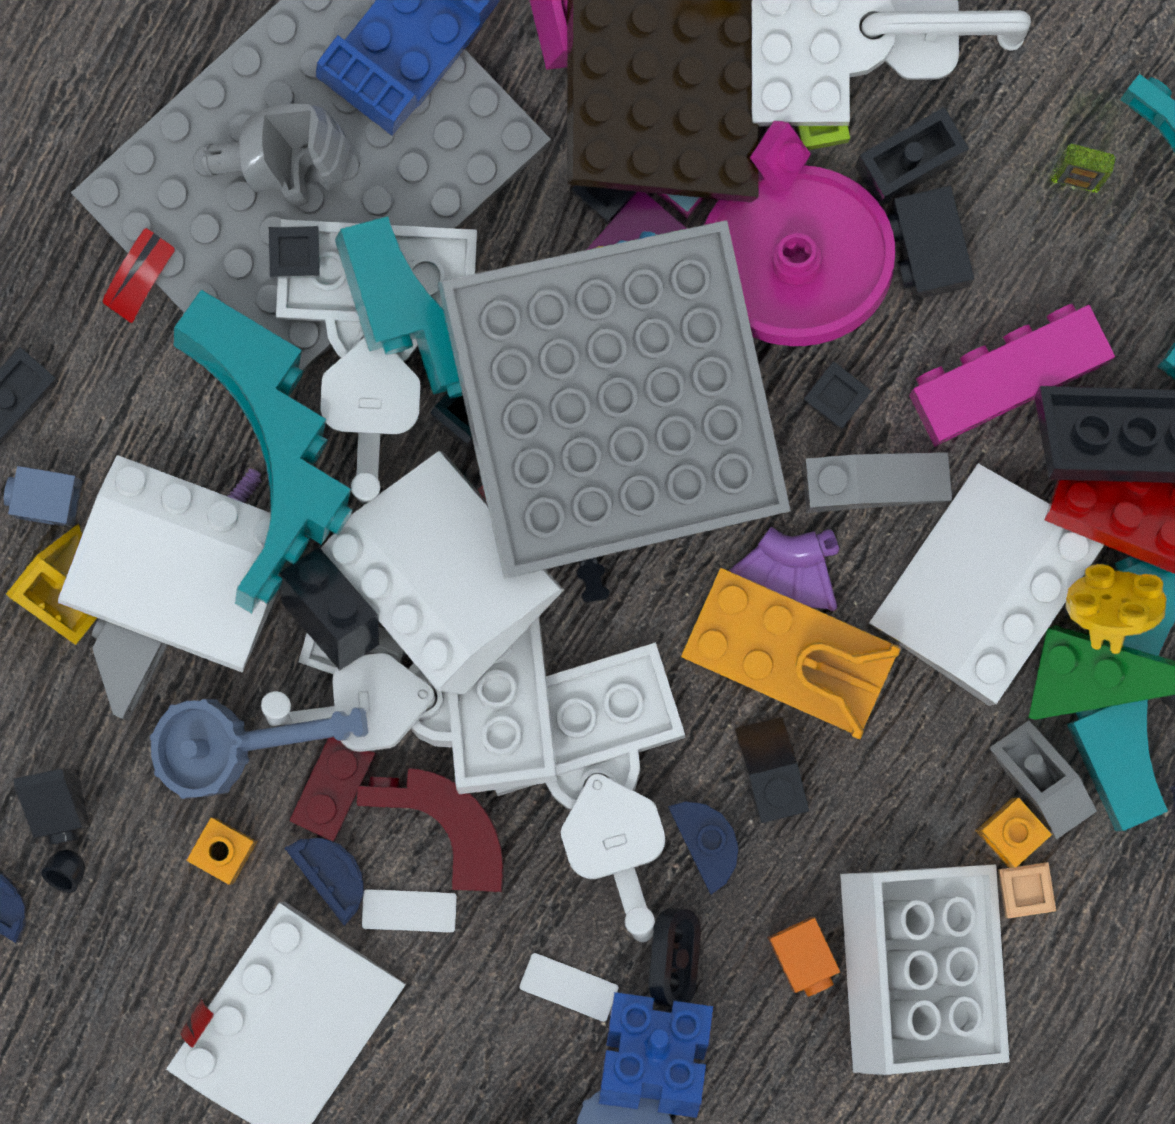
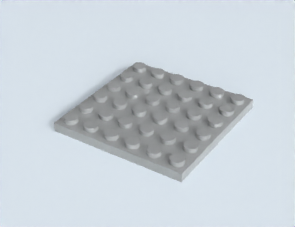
M727 220L438 282L504 578L791 511Z

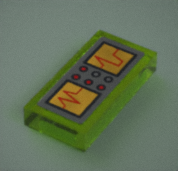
M1070 144L1055 163L1051 181L1097 193L1111 176L1116 157L1111 153Z

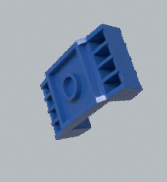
M376 0L345 40L337 35L317 62L316 78L393 136L410 114L422 104L480 31L485 20L500 0Z

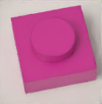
M773 121L750 159L773 190L788 191L811 153L788 122Z

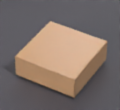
M1048 862L1017 866L1016 868L998 869L1005 918L1056 911Z

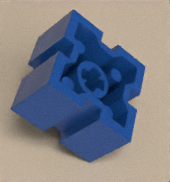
M614 992L606 1046L617 1047L618 1052L606 1050L598 1104L638 1109L640 1098L659 1100L657 1111L659 1113L697 1118L701 1106L706 1065L694 1063V1059L704 1060L709 1044L713 1006L673 1001L670 1013L652 1010L654 998Z

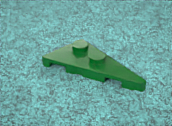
M1056 625L1051 626L1046 632L1029 718L1037 720L1175 695V661L1126 646L1122 647L1120 653L1114 654L1110 650V642L1104 640L1100 649L1095 650L1091 646L1090 635Z

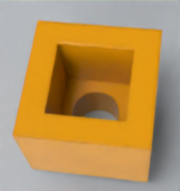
M211 817L186 861L228 885H232L235 883L258 841L221 820ZM219 841L224 842L229 849L228 856L222 861L216 860L211 854L212 846Z

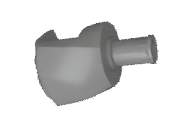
M281 104L258 111L249 117L242 125L239 142L205 145L203 152L205 154L210 153L211 155H202V163L206 174L209 176L243 172L249 187L256 193L280 189L284 197L296 207L307 203L304 175L312 164L317 168L319 182L327 191L342 182L351 145L340 125L325 109L311 104Z

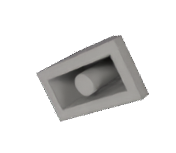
M98 619L92 631V637L97 639L92 648L113 715L129 721L168 644Z
M1027 721L990 747L992 754L1030 809L1056 839L1097 812L1079 775L1030 721Z

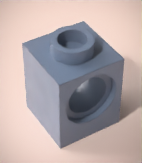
M17 466L15 477L7 479L4 491V505L9 506L8 514L16 519L73 528L75 526L83 481L73 475Z

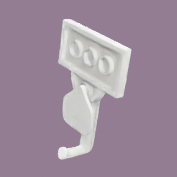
M752 0V123H756L758 126H771L773 121L788 122L791 126H849V78L868 74L882 65L884 61L902 78L907 80H935L944 78L957 65L959 58V35H997V40L1001 47L1009 51L1016 50L1021 47L1031 24L1030 16L1020 10L959 11L958 0ZM864 19V21L862 22L861 31H860L859 24H860L861 21Z
M281 219L280 227H319L320 278L278 279L276 318L326 322L328 340L341 359L330 367L322 377L321 414L331 428L341 432L358 433L356 476L351 483V491L360 503L367 504L379 494L381 488L380 481L378 480L380 434L404 433L414 426L419 416L420 380L405 363L418 347L416 339L412 340L413 347L390 355H385L383 348L369 352L335 243V238L340 229L360 223ZM391 225L399 248L412 272L428 294L443 308L438 282L475 274L477 230Z
M540 616L465 694L437 691L415 663L407 669L390 655L376 653L363 655L340 671L336 668L333 675L335 706L290 712L291 703L289 698L282 692L277 691L266 694L261 702L262 711L270 727L331 718L332 714L336 711H344L347 715H350L353 708L365 709L368 734L365 737H356L351 733L347 740H341L347 748L353 751L363 752L392 748L401 741L410 729L419 739L433 746L453 747L456 789L459 794L558 782Z
M656 642L546 676L558 781L546 783L553 798L570 811L561 829V837L569 863L578 875L587 879H599L614 875L626 914L625 926L638 942H647L653 937L655 920L653 913L646 906L635 867L657 859L665 846V834L656 805L650 799L634 791L641 772L639 752L685 738ZM533 785L496 789V794L500 796Z

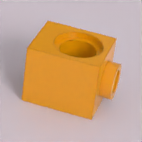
M1011 798L975 830L1009 868H1016L1052 836L1020 798Z

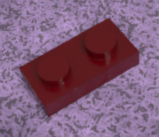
M334 737L328 738L289 821L335 842L357 796V786H362L377 753L373 751H353L347 748L340 740H336Z

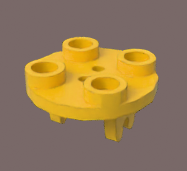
M1095 564L1089 566L1085 570V576L1077 579L1068 588L1066 609L1073 621L1084 629L1089 630L1093 649H1100L1104 640H1108L1111 644V652L1118 654L1123 647L1125 636L1141 634L1155 628L1164 619L1167 598L1163 592V581L1158 576L1115 571L1108 565Z

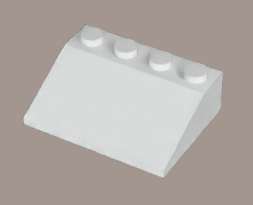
M442 451L436 452L373 500L354 512L338 535L334 533L320 548L378 614L379 622L437 691L465 694L564 591L546 569L510 578L503 577L487 501Z
M117 455L95 500L59 595L58 603L243 673L280 590L279 587L268 604L260 601L252 614L235 604L238 585L264 548L271 513ZM287 561L281 571L289 567L291 562Z
M978 463L868 624L988 706L995 705L1065 604L1068 588L1077 579L1084 576L1085 570L1092 564L1104 545L1044 521L1049 503Z
M996 864L840 874L853 1073L892 1075L1010 1062Z
M280 902L209 1005L208 1009L214 1014V1017L195 1047L191 1048L184 1042L166 1070L210 1100L251 1124H312L406 984L287 902Z

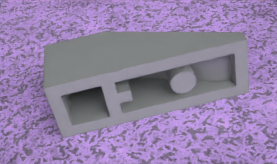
M948 452L856 454L806 458L802 465L806 513L952 501Z

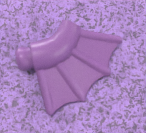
M770 527L758 543V546L729 569V571L812 608H823L830 611L837 609V602L825 557L834 556L840 550L832 530L827 529L817 535L813 531L791 537Z

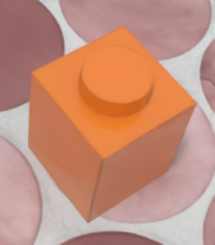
M809 917L767 937L794 993L804 989L806 996L809 997L834 985L831 976L840 973V970L815 917Z

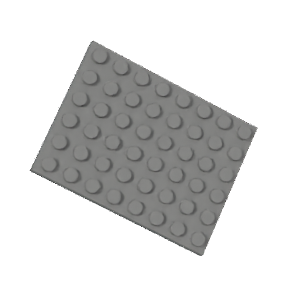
M280 0L71 192L127 253L145 228L151 230L175 248V252L155 283L183 313L188 309L200 290H203L301 349L299 368L304 372L325 354L332 345L328 340L326 322L276 318L278 279L270 278L269 227H280L281 219L361 224L388 216L391 225L459 229L551 144V139L465 49L422 104L410 114L393 136L317 79V62L337 35L345 40L376 0ZM281 104H311L325 109L340 125L351 145L342 182L327 191L319 182L317 168L312 164L304 175L307 203L296 207L284 197L280 189L254 192L246 182L243 172L217 174L214 176L207 175L203 167L202 155L211 154H205L203 147L207 144L239 142L242 125L249 117L258 111Z

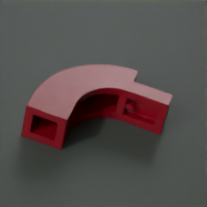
M408 768L407 788H399V778L370 777L369 786H357V806L416 809L432 816L441 824L448 834L453 850L452 890L503 891L504 860L499 835L487 811L471 793L459 794L456 789V783L432 772Z

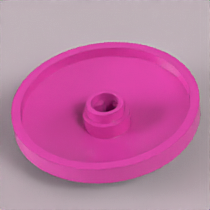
M804 165L788 191L773 190L761 172H759V197L752 203L719 200L715 204L704 225L726 220L728 222L751 332L754 338L785 346H809L829 342L852 332L873 315L884 300L894 273L895 241L893 231L885 211L878 201L865 188L852 179L829 169Z

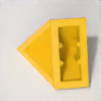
M79 523L36 555L6 593L9 598L75 645L97 619V617L58 603L59 595L82 537Z

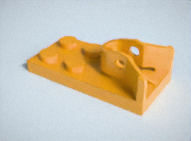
M721 567L681 657L846 730L853 737L861 739L866 722L901 648Z

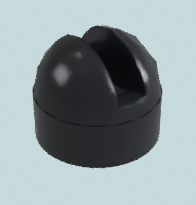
M69 849L58 851L48 859L42 869V877L50 886L66 893L75 892L84 877V860L75 851Z

